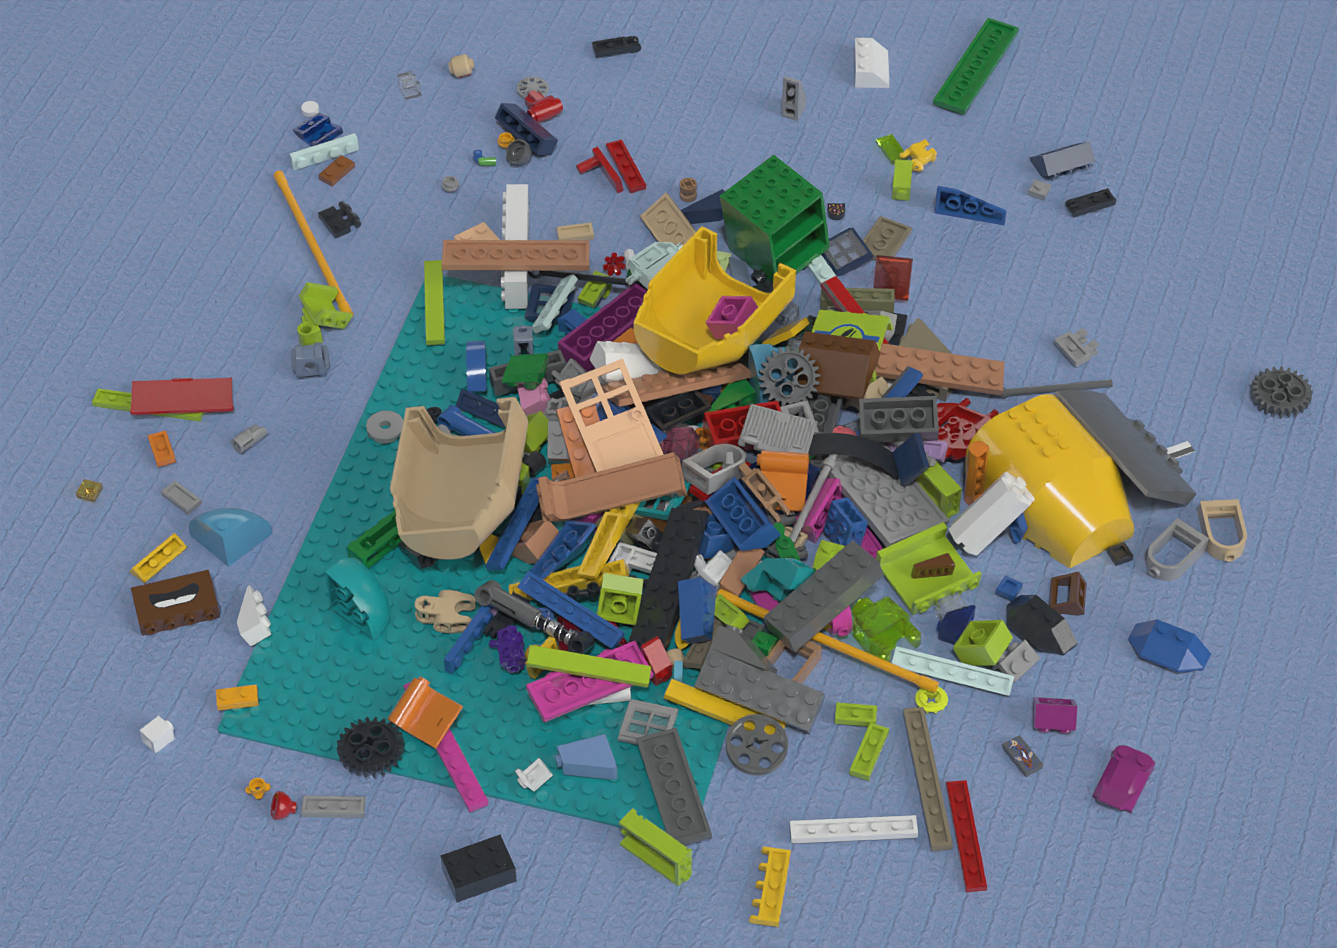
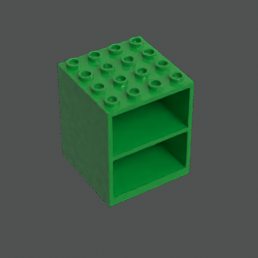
M774 154L720 195L729 250L739 259L746 262L753 270L761 269L767 276L766 281L770 280L773 282L774 274L778 272V265L780 263L796 270L797 274L809 265L812 260L830 248L823 193Z

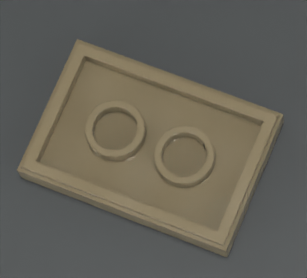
M880 216L863 239L874 256L871 260L889 266L912 233V227Z

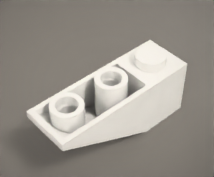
M249 585L245 592L237 625L240 635L250 646H253L271 635L269 629L271 623L265 615L267 610L261 602L263 601L262 595L258 590L254 591Z

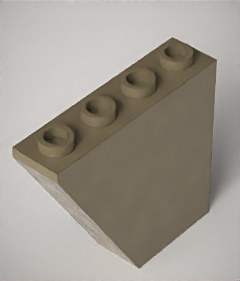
M919 318L909 325L907 334L903 335L899 342V346L952 354ZM924 384L928 387L926 391L929 394L934 393L937 399L944 402L947 401L954 389Z

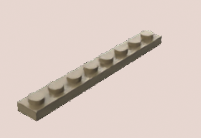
M924 707L903 709V717L931 851L950 850L953 847Z

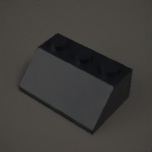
M697 390L672 395L644 409L650 423L665 432L712 409V407Z

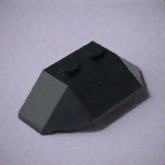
M1020 595L1006 605L1007 626L1022 639L1026 640L1035 650L1058 653V655L1064 656L1077 646L1078 642L1066 619L1039 596Z

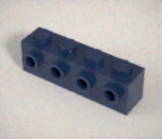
M501 103L495 119L518 139L526 141L531 150L537 155H552L558 139L517 104Z

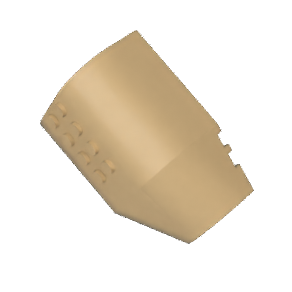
M516 397L497 399V404L500 407L498 415L506 429L492 434L450 435L435 425L424 406L406 408L390 490L394 498L393 506L396 509L397 516L395 517L398 534L409 548L422 555L438 559H458L468 556L513 511L528 429V419Z

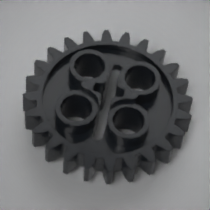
M366 717L365 722L358 719L357 725L351 722V729L345 727V734H340V740H337L339 761L342 762L344 768L348 767L349 772L355 770L356 776L363 772L364 777H367L368 773L375 777L376 772L383 775L384 769L390 772V765L397 766V760H402L401 754L404 753L402 732H399L398 726L393 727L392 722L386 724L385 718L378 722L377 717L373 721Z

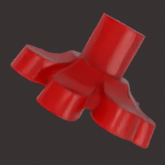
M614 252L611 253V257L606 256L604 258L606 263L603 264V269L607 270V274L609 276H612L613 273L617 276L621 275L620 269H625L626 264L622 263L625 258L623 256L617 257V253Z

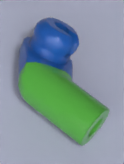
M481 150L473 151V160L479 165L496 166V157H484Z

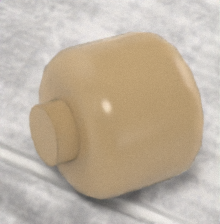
M671 649L666 652L672 663L673 670L674 661H683L685 659L681 649Z

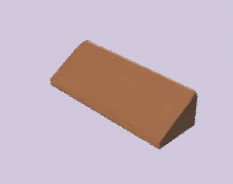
M759 548L741 551L739 549L719 583L720 589L739 597L746 585L741 581V578L758 565L765 553L764 550Z

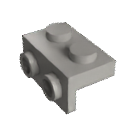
M572 358L560 373L555 370L552 371L558 384L568 378L572 379L587 373ZM588 381L570 388L572 396L582 397Z
M1026 640L1019 643L1015 641L1007 647L1009 651L1006 654L1003 653L996 665L991 667L993 671L999 668L1002 673L1014 676L1013 683L1028 671L1040 657Z

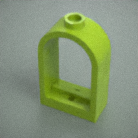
M936 461L934 466L929 465V468L915 480L949 519L960 511L962 488Z

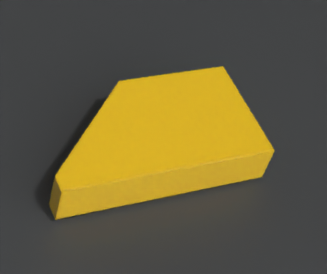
M491 534L479 547L485 565L500 539Z

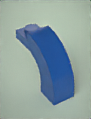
M485 341L466 342L467 390L471 392L487 390Z

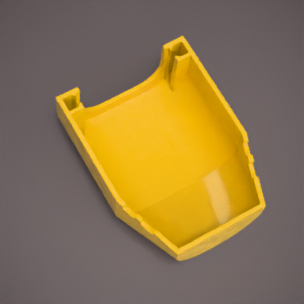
M701 226L650 280L648 291L643 297L642 306L639 307L634 320L636 340L643 352L654 363L667 371L677 374H686L735 362L749 349V345H753L793 300L796 270L780 263L778 265V272L774 274L772 293L759 291L732 278L722 269L717 259V233ZM721 296H751L758 306L754 313L743 325L737 328V332L732 335L729 333L725 334L724 339H715L707 327L706 321Z
M1039 395L1000 413L984 424L969 443L970 446L972 442L982 441L989 445L984 492L1006 472L1016 479L1020 477L1026 482L1025 487L1035 500L1023 511L1028 529L1022 539H1029L1035 543L1036 548L1040 549L1042 547L1050 552V557L1066 567L1072 568L1106 551L1108 547L1133 537L1134 524L1117 463L1055 395ZM968 446L967 452H966L965 469H964V474H965V475H966V470H967V461H968L969 446Z

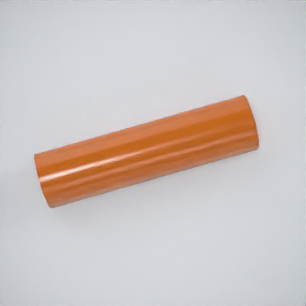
M982 441L972 442L969 446L963 497L965 503L969 506L984 493L989 445Z

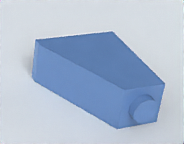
M605 734L557 746L558 755H555L557 767L562 768L564 775L617 779V766Z

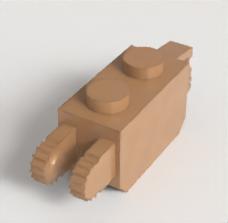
M745 462L738 467L743 475L741 480L744 487L767 515L770 514L778 523L781 519L778 513L774 511L777 507H780L786 515L791 513L782 501L779 492L760 469L754 468L751 470Z

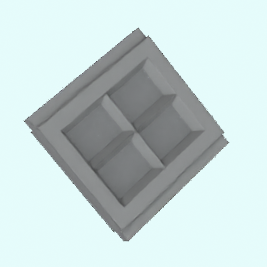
M631 699L619 732L618 741L637 745L636 738L674 728L678 709Z

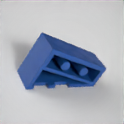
M701 577L678 581L681 638L689 644L712 640L717 587Z

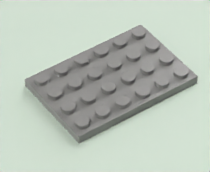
M878 442V444L890 450L884 442ZM837 455L836 464L828 476L840 479L844 496L852 501L886 547L941 522H944L947 526L949 519L916 480L908 486H902L900 478L897 481L889 472L874 463L853 456Z

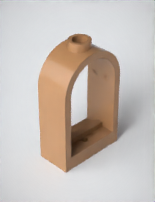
M779 640L767 658L774 665L785 649L792 650ZM807 641L794 652L808 659L796 676L791 679L800 684L804 683L821 660L822 647L811 641Z

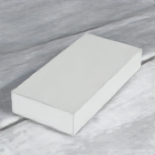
M720 550L699 575L715 586L724 576L732 560Z

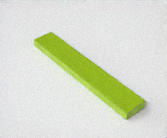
M442 260L424 261L426 345L445 344Z
M97 388L92 405L94 407L130 412L132 393ZM204 412L150 415L201 422Z
M533 645L529 647L527 667L648 687L651 666Z

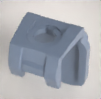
M321 342L301 346L300 344L295 345V348L291 349L292 370L296 373V377L327 374L329 354L326 345H322Z

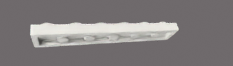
M916 815L790 821L791 843L918 838Z

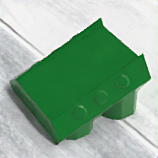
M548 354L511 356L504 372L502 383H506L508 386L524 384L526 389H536L538 385H541L546 373Z

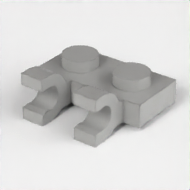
M1084 328L1075 334L1069 331L1054 339L1056 347L1075 367L1091 360V356L1098 354L1096 348L1099 347V344L1095 340L1085 346L1082 345L1087 342L1085 336L1088 335Z

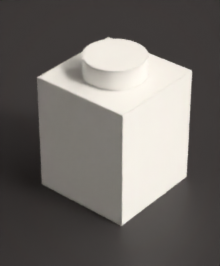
M157 716L140 729L142 742L155 754L175 739L173 734L174 727L168 720L164 721L160 716Z

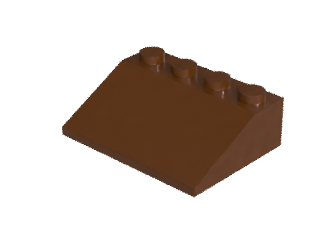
M805 331L798 353L803 349L804 356L810 354L808 360H815L812 366L819 367V369L814 372L815 374H820V377L815 378L819 385L813 386L817 392L810 393L864 399L880 356L876 340ZM800 367L799 369H797L794 373V376L803 371V368ZM799 375L797 381L800 385H805L807 379L804 375Z

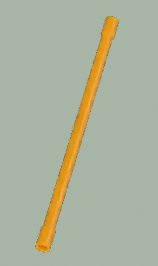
M280 170L276 171L273 177L281 189L328 286L336 287L339 291L335 297L339 310L354 315L288 185L284 173Z
M720 589L717 593V596L721 594L737 608L764 619V616L770 612L723 589ZM818 632L811 638V640L914 683L918 687L935 693L939 686L938 681L916 674L821 632Z

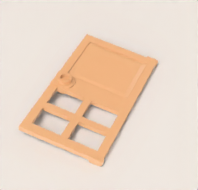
M623 359L572 379L568 378L559 382L597 472L664 455ZM620 369L626 385L604 394L598 377ZM592 380L598 396L576 405L570 388ZM629 391L636 407L613 416L607 400ZM601 402L608 418L585 427L579 411Z

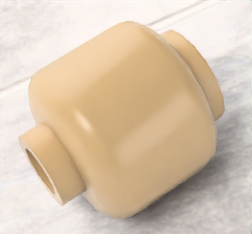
M467 54L454 56L451 58V62L448 63L451 75H454L456 78L471 75L472 69L475 68L473 59H470Z

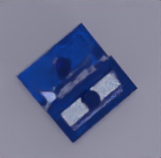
M317 113L293 129V132L311 147L332 141L344 133L341 126L331 123L329 116Z

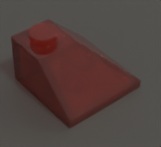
M877 255L874 288L894 289V299L908 301L913 259Z

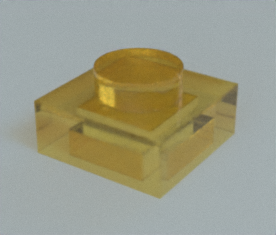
M84 479L76 492L77 498L95 502L103 489L102 483Z

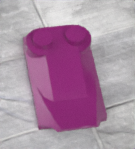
M1126 745L1117 746L1092 798L1119 810L1132 813L1155 768L1156 762L1150 755Z

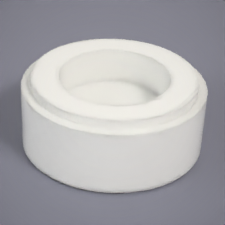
M307 101L301 106L302 114L306 117H314L319 113V106L314 101Z

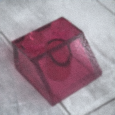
M692 427L674 428L667 433L666 439L662 442L661 450L664 455L674 452L680 458L682 468L683 460L698 453L700 437Z

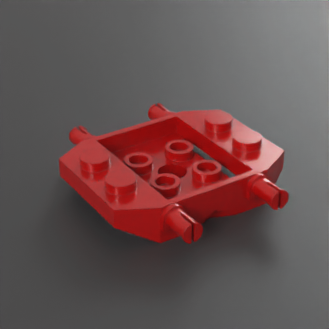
M964 398L957 404L938 403L939 433L938 440L935 441H945L948 443L945 459L949 457L957 460L965 457L969 443L977 431L993 417L999 415V412L993 409L989 414L984 415L966 408L971 404L968 398ZM948 420L947 424H945L943 427H940L943 423H945Z

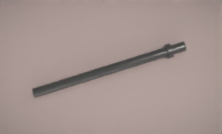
M1112 379L1012 389H1005L1003 387L1002 395L990 394V398L1002 397V399H1005L1006 396L1050 393L1059 390L1112 387L1113 382Z

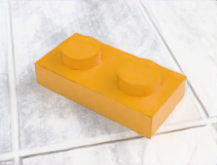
M257 685L216 689L218 711L259 706Z

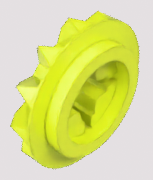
M940 687L937 688L935 693L920 688L915 696L916 704L919 707H924L927 714L929 712L936 714L940 710L943 711L948 704L947 693ZM928 698H929V699L935 698V703L932 702V701H931V702H928Z

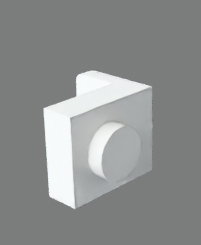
M539 758L525 771H521L519 768L515 771L519 776L517 780L525 789L528 787L533 791L537 790L553 776Z

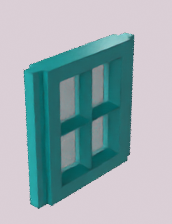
M684 480L687 492L691 484ZM674 493L640 502L635 514L668 520L671 508L680 506L685 496L679 497Z

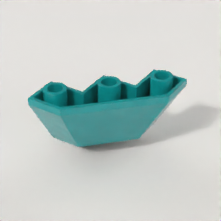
M766 558L745 574L741 581L747 585L749 590L753 592H758V590L768 591L775 600L781 602L815 572L804 562L794 558Z

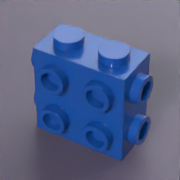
M846 497L831 501L823 530L833 543L846 546L854 540L861 546L868 522L852 501Z

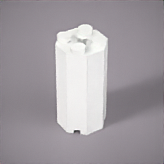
M1008 472L1003 473L951 523L949 531L954 541L958 545L962 542L965 545L963 549L966 552L977 556L1035 500L1025 487L1026 482L1020 477L1016 479Z

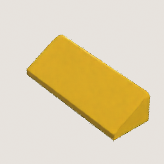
M173 533L129 572L143 583H146L183 552L187 546L176 533Z

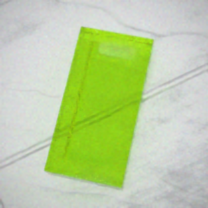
M893 134L876 140V144L892 165L895 164V159L908 160V156L906 158L899 157V154L903 153L904 149Z

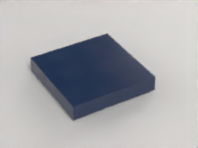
M914 433L892 452L902 486H908L929 468L919 433Z

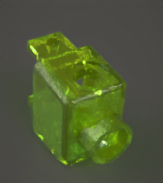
M885 596L875 603L870 598L864 597L853 606L851 611L854 616L852 635L865 652L891 662V651L896 648L897 642L903 637L915 648L920 646L921 632L909 621L910 615L890 597Z

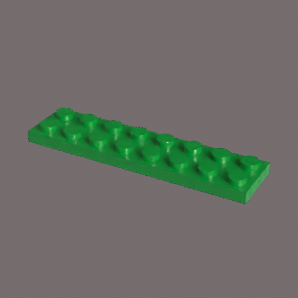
M987 18L934 97L933 105L965 115L1015 39L1019 28Z

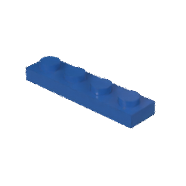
M482 605L448 652L444 658L446 672L452 674L456 668H459L464 656L471 652L476 639L481 638L484 628L493 619L492 606Z

